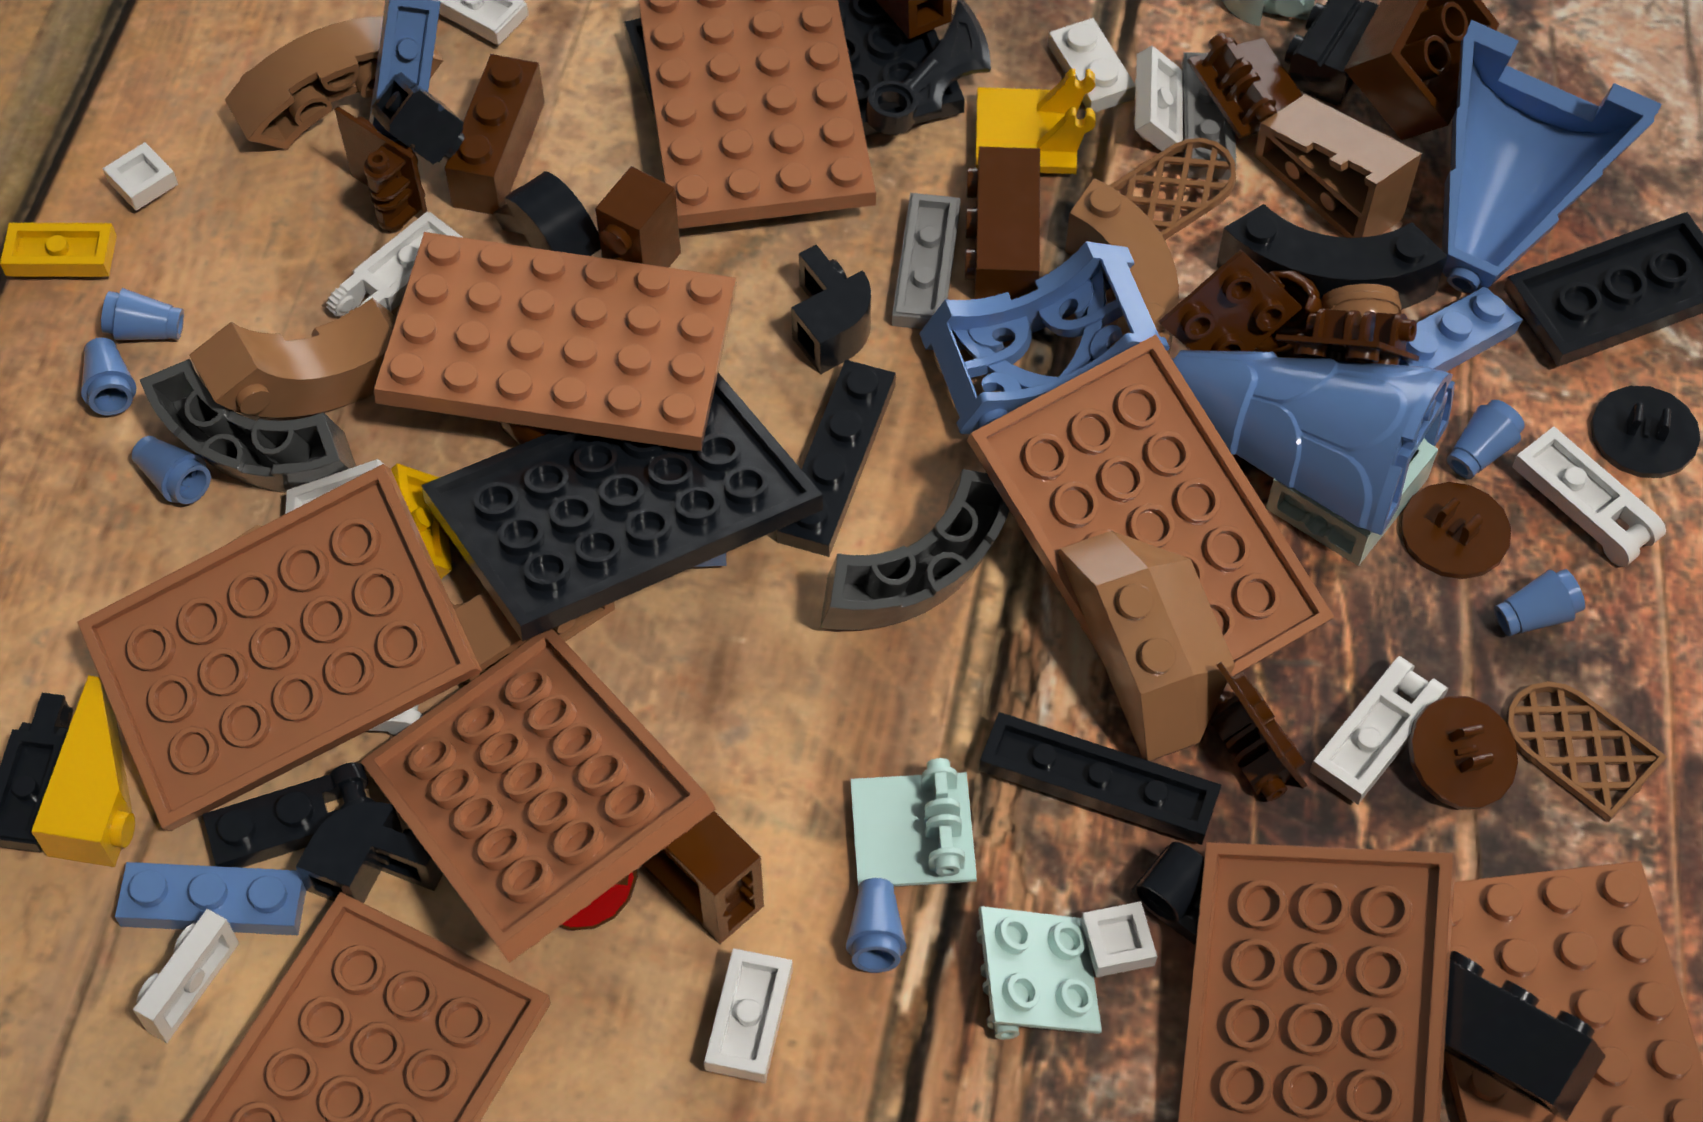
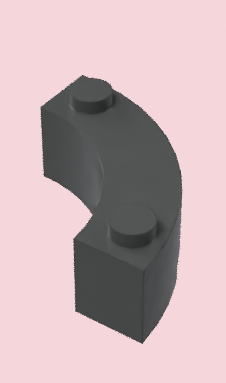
M191 359L140 379L148 401L166 427L206 462L242 483L261 489L287 492V490L356 467L345 432L324 412L310 417L285 421L264 419L256 421L244 417L213 400Z
M962 469L950 491L944 515L928 534L914 544L871 555L837 554L827 577L820 628L867 630L887 627L926 613L959 590L985 558L998 537L1010 511L988 474Z

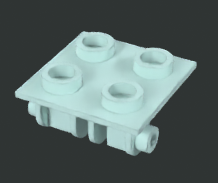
M936 758L927 762V770L922 775L850 779L858 887L861 882L870 878L886 879L894 886L977 882L967 772L957 773L954 768L950 767L949 760Z
M984 906L979 907L981 929L976 935L977 941L982 944L984 964L981 966V975L987 978L983 983V992L989 995L991 1014L987 1018V1026L994 1030L995 1038L1001 1040L1016 1038L1019 1036V1026L1100 1034L1102 1028L1093 966L1081 925L1082 918Z

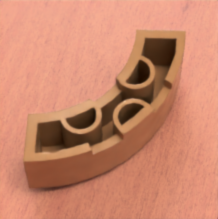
M383 17L351 19L314 30L282 46L263 59L253 69L244 73L237 85L225 98V101L247 140L288 150L306 129L332 112V102L360 92L363 98L373 97ZM435 46L430 78L444 61Z
M1094 178L1069 213L1065 252L1073 255L1086 241L1128 247L1135 262L1130 271L1159 336L1165 337L1170 348L1167 352L1170 354L1173 335L1159 323V320L1179 304V284L1172 254L1155 224L1137 205L1111 186ZM1124 316L1120 317L1116 325L1121 328L1122 334L1131 333Z
M371 298L350 313L315 327L311 337L284 341L280 333L251 331L230 322L189 354L213 400L227 409L242 414L271 418L312 415L334 410L374 395L375 383L397 317L375 299Z

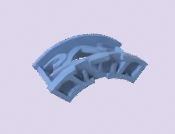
M1086 241L1063 264L1036 280L1037 290L1011 300L1008 292L980 299L944 300L919 334L925 350H934L960 418L956 424L961 434H971L973 431L1155 334L1166 351L1169 350L1170 347L1166 338L1160 337L1130 271L1135 262L1128 247ZM1112 288L1116 300L1106 305V291ZM1075 313L1076 319L1064 320L1066 317ZM1124 316L1131 333L1123 335L1119 326L1108 324ZM1046 327L1051 332L1062 337L1082 336L1074 357L1059 377L1032 373L1013 365L1027 352L1031 343L1032 333ZM1014 340L1011 345L1006 348L1004 347L1003 342ZM966 349L974 359L964 362L960 350ZM988 374L981 383L984 392L977 396L971 378Z

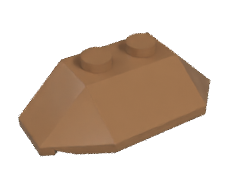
M1113 531L1060 548L1057 552L1142 758L1153 761L1198 744L1227 684L1226 679L1216 665L1222 662L1227 670L1232 673L1235 663L1191 559Z

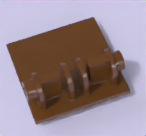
M1220 33L1208 42V47L1210 48L1208 53L1193 56L1187 60L1238 138L1259 133L1260 124L1303 96L1264 38L1237 44L1234 38H1227L1224 33Z
M337 106L334 110L351 176L369 187L378 225L388 232H398L413 216L419 218L427 212L426 194L420 180L417 156L403 142H394L378 132L374 125L366 118L361 116L356 118Z
M1240 249L1159 320V323L1189 350L1253 351L1300 311L1302 306L1284 290V284L1272 271L1267 274Z
M1321 308L1317 313H1310L1307 318L1308 334H1313V337L1276 334L1275 339L1295 346L1294 355L1304 357L1331 358L1335 361L1346 362L1349 359L1366 363L1399 365V360L1419 361L1418 355L1406 351L1407 341L1413 342L1416 337V321L1407 319V316L1402 313L1375 314V312L1366 311L1362 317L1361 313L1357 310L1348 312L1345 310Z
M1222 662L1218 663L1216 666L1236 695L1231 699H1228L1226 695H1221L1209 723L1215 728L1226 744V749L1229 753L1240 752L1236 756L1235 762L1238 767H1243L1242 771L1253 786L1256 795H1264L1267 801L1276 800L1287 791L1284 783L1293 777L1302 788L1306 787L1307 783L1297 770L1306 762L1288 735L1283 732L1276 720L1273 719L1275 715L1261 694L1253 687L1244 672L1233 677Z

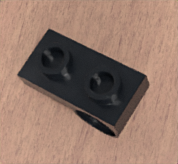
M1172 842L1169 846L1167 845L1134 885L1130 898L1136 902L1141 901L1142 906L1196 946L1205 858L1186 844Z

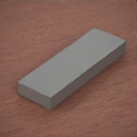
M1183 52V140L1205 138L1216 141L1229 150L1236 166L1235 132L1187 62L1188 58L1204 53ZM1193 148L1192 158L1210 160L1211 150ZM1186 150L1183 151V157H1184V158H1185ZM1217 154L1216 161H1226L1225 158ZM1190 166L1187 178L1206 179L1208 168ZM1214 169L1213 179L1229 180L1231 176L1229 169Z
M910 193L892 313V326L923 329L944 300L948 299L961 198Z

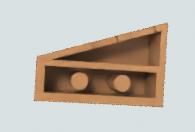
M1306 94L1260 124L1254 154L1262 164L1346 238L1381 235L1403 220L1422 153Z

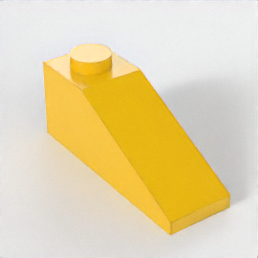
M88 675L31 832L47 857L115 867L121 848L128 847L133 838L135 816L131 806L116 716L100 677Z

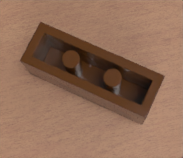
M490 54L463 121L464 130L462 133L465 135L464 140L457 152L447 160L444 167L452 207L494 215L493 212L506 204L504 198L511 192L545 104L538 62Z
M979 147L978 166L968 167L966 198H976V207H967L966 238L975 239V248H966L965 280H975L974 299L1008 292L1011 300L1038 289L1035 281L1039 279L1040 148Z

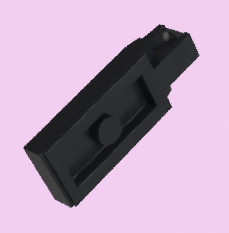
M41 693L32 723L22 722L19 730L12 729L0 765V847L42 852V848L31 830L67 735L73 713V708L69 707L64 695Z

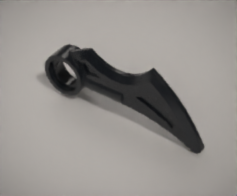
M957 0L952 14V22L949 23L940 42L903 82L887 80L877 83L870 89L866 105V120L873 129L889 135L905 133L911 129L915 120L941 112L943 94L955 80L970 74L991 71L990 52L984 31L965 0ZM885 102H894L902 106L904 110L899 113H888L882 110L879 105Z

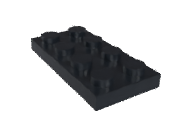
M1684 212L1510 275L1507 278L1504 290L1557 367L1702 314L1703 232L1688 212Z

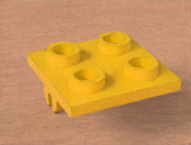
M1072 68L1066 72L1065 77L1052 90L977 87L975 167L978 166L979 147L1040 148V173L1076 174L1078 148L1084 134L1093 130L1096 124L1095 112L1091 108H1086L1085 118H1076L1084 95L1091 92L1095 87L1094 72L1091 69H1086L1085 78L1083 80H1076V70Z

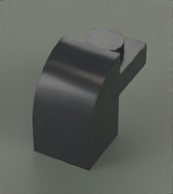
M544 171L525 185L510 192L504 198L507 204L493 212L502 230L524 234L531 248L591 256L601 249L598 230L585 207L572 190L550 172Z
M816 244L799 253V285L809 298L791 307L792 339L821 375L845 362V359L849 360L855 356L867 342L871 329V287L863 270L847 278L842 266L835 259L829 260Z
M382 802L356 803L333 813L315 831L296 865L306 891L334 901L338 894L342 892L364 903L381 871L435 891L443 876L442 871L410 829L402 830L394 806Z

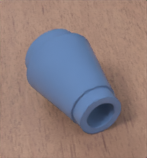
M122 288L120 293L107 292L101 315V330L103 333L113 334L115 340L169 338L179 340L184 323V309L173 307L170 304Z
M95 338L89 341L84 348L82 398L98 414L108 416L120 414L132 404L137 389L136 383L125 365L115 342L108 338Z
M1491 400L1487 405L1478 406L1452 452L1447 457V463L1451 469L1465 479H1472L1477 473L1520 442V433L1525 428L1522 417L1514 408L1500 400Z
M154 436L143 437L133 448V462L139 466L169 502L191 504L199 500L207 491L211 481V474L201 456L159 440Z
M1567 569L1556 573L1553 570H1548L1504 600L1503 603L1496 605L1494 611L1503 632L1510 637L1517 633L1574 621L1575 614L1585 609V600L1579 584Z
M870 878L861 882L858 887L846 950L852 956V963L860 970L873 973L890 971L899 965L901 956L907 947L894 894V885L886 879Z

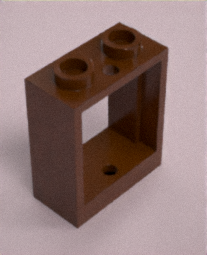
M715 811L642 865L719 944L764 907L761 856Z

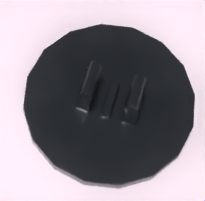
M1627 386L1610 392L1598 403L1590 423L1593 442L1602 457L1620 471L1640 478H1663L1680 472L1694 459L1701 440L1698 422L1688 406L1671 393L1651 386Z

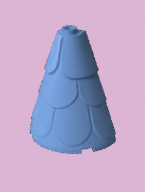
M1471 20L1460 47L1457 107L1452 120L1451 167L1444 184L1442 251L1447 255L1443 274L1447 277L1449 285L1464 293H1473L1483 287L1489 288L1546 236L1558 223V216L1594 185L1603 175V171L1651 126L1662 104L1615 83L1599 106L1507 66L1518 44V40Z
M1181 350L1175 359L1171 358L1231 454L1238 455L1288 488L1296 489L1358 528L1367 529L1379 535L1383 534L1399 507L1410 460L1424 438L1428 443L1436 446L1448 426L1454 397L1455 382L1451 381L1453 374L1424 366L1335 361L1331 358L1277 357L1275 352Z

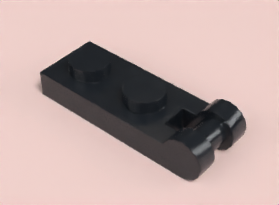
M357 762L346 763L336 767L329 775L202 814L215 865L218 867L243 868L306 848L318 827L333 813L356 803L374 802L365 793L368 778L364 766ZM342 798L344 803L342 807L328 813L326 803Z

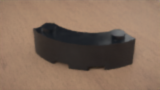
M1262 204L1224 227L1216 267L1220 268L1241 249L1267 274L1271 271H1296L1308 278L1319 291L1320 300L1329 291L1346 285L1379 284L1391 287L1399 293L1402 310L1436 294L1447 255L1412 222L1402 228L1377 236L1359 238L1334 237L1296 226L1274 213L1265 204Z

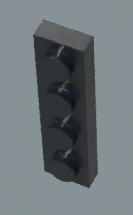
M845 359L801 469L822 493L823 510L778 529L777 543L830 557L896 386L895 372Z
M998 712L979 764V771L1201 845L1203 844L1221 789V784Z

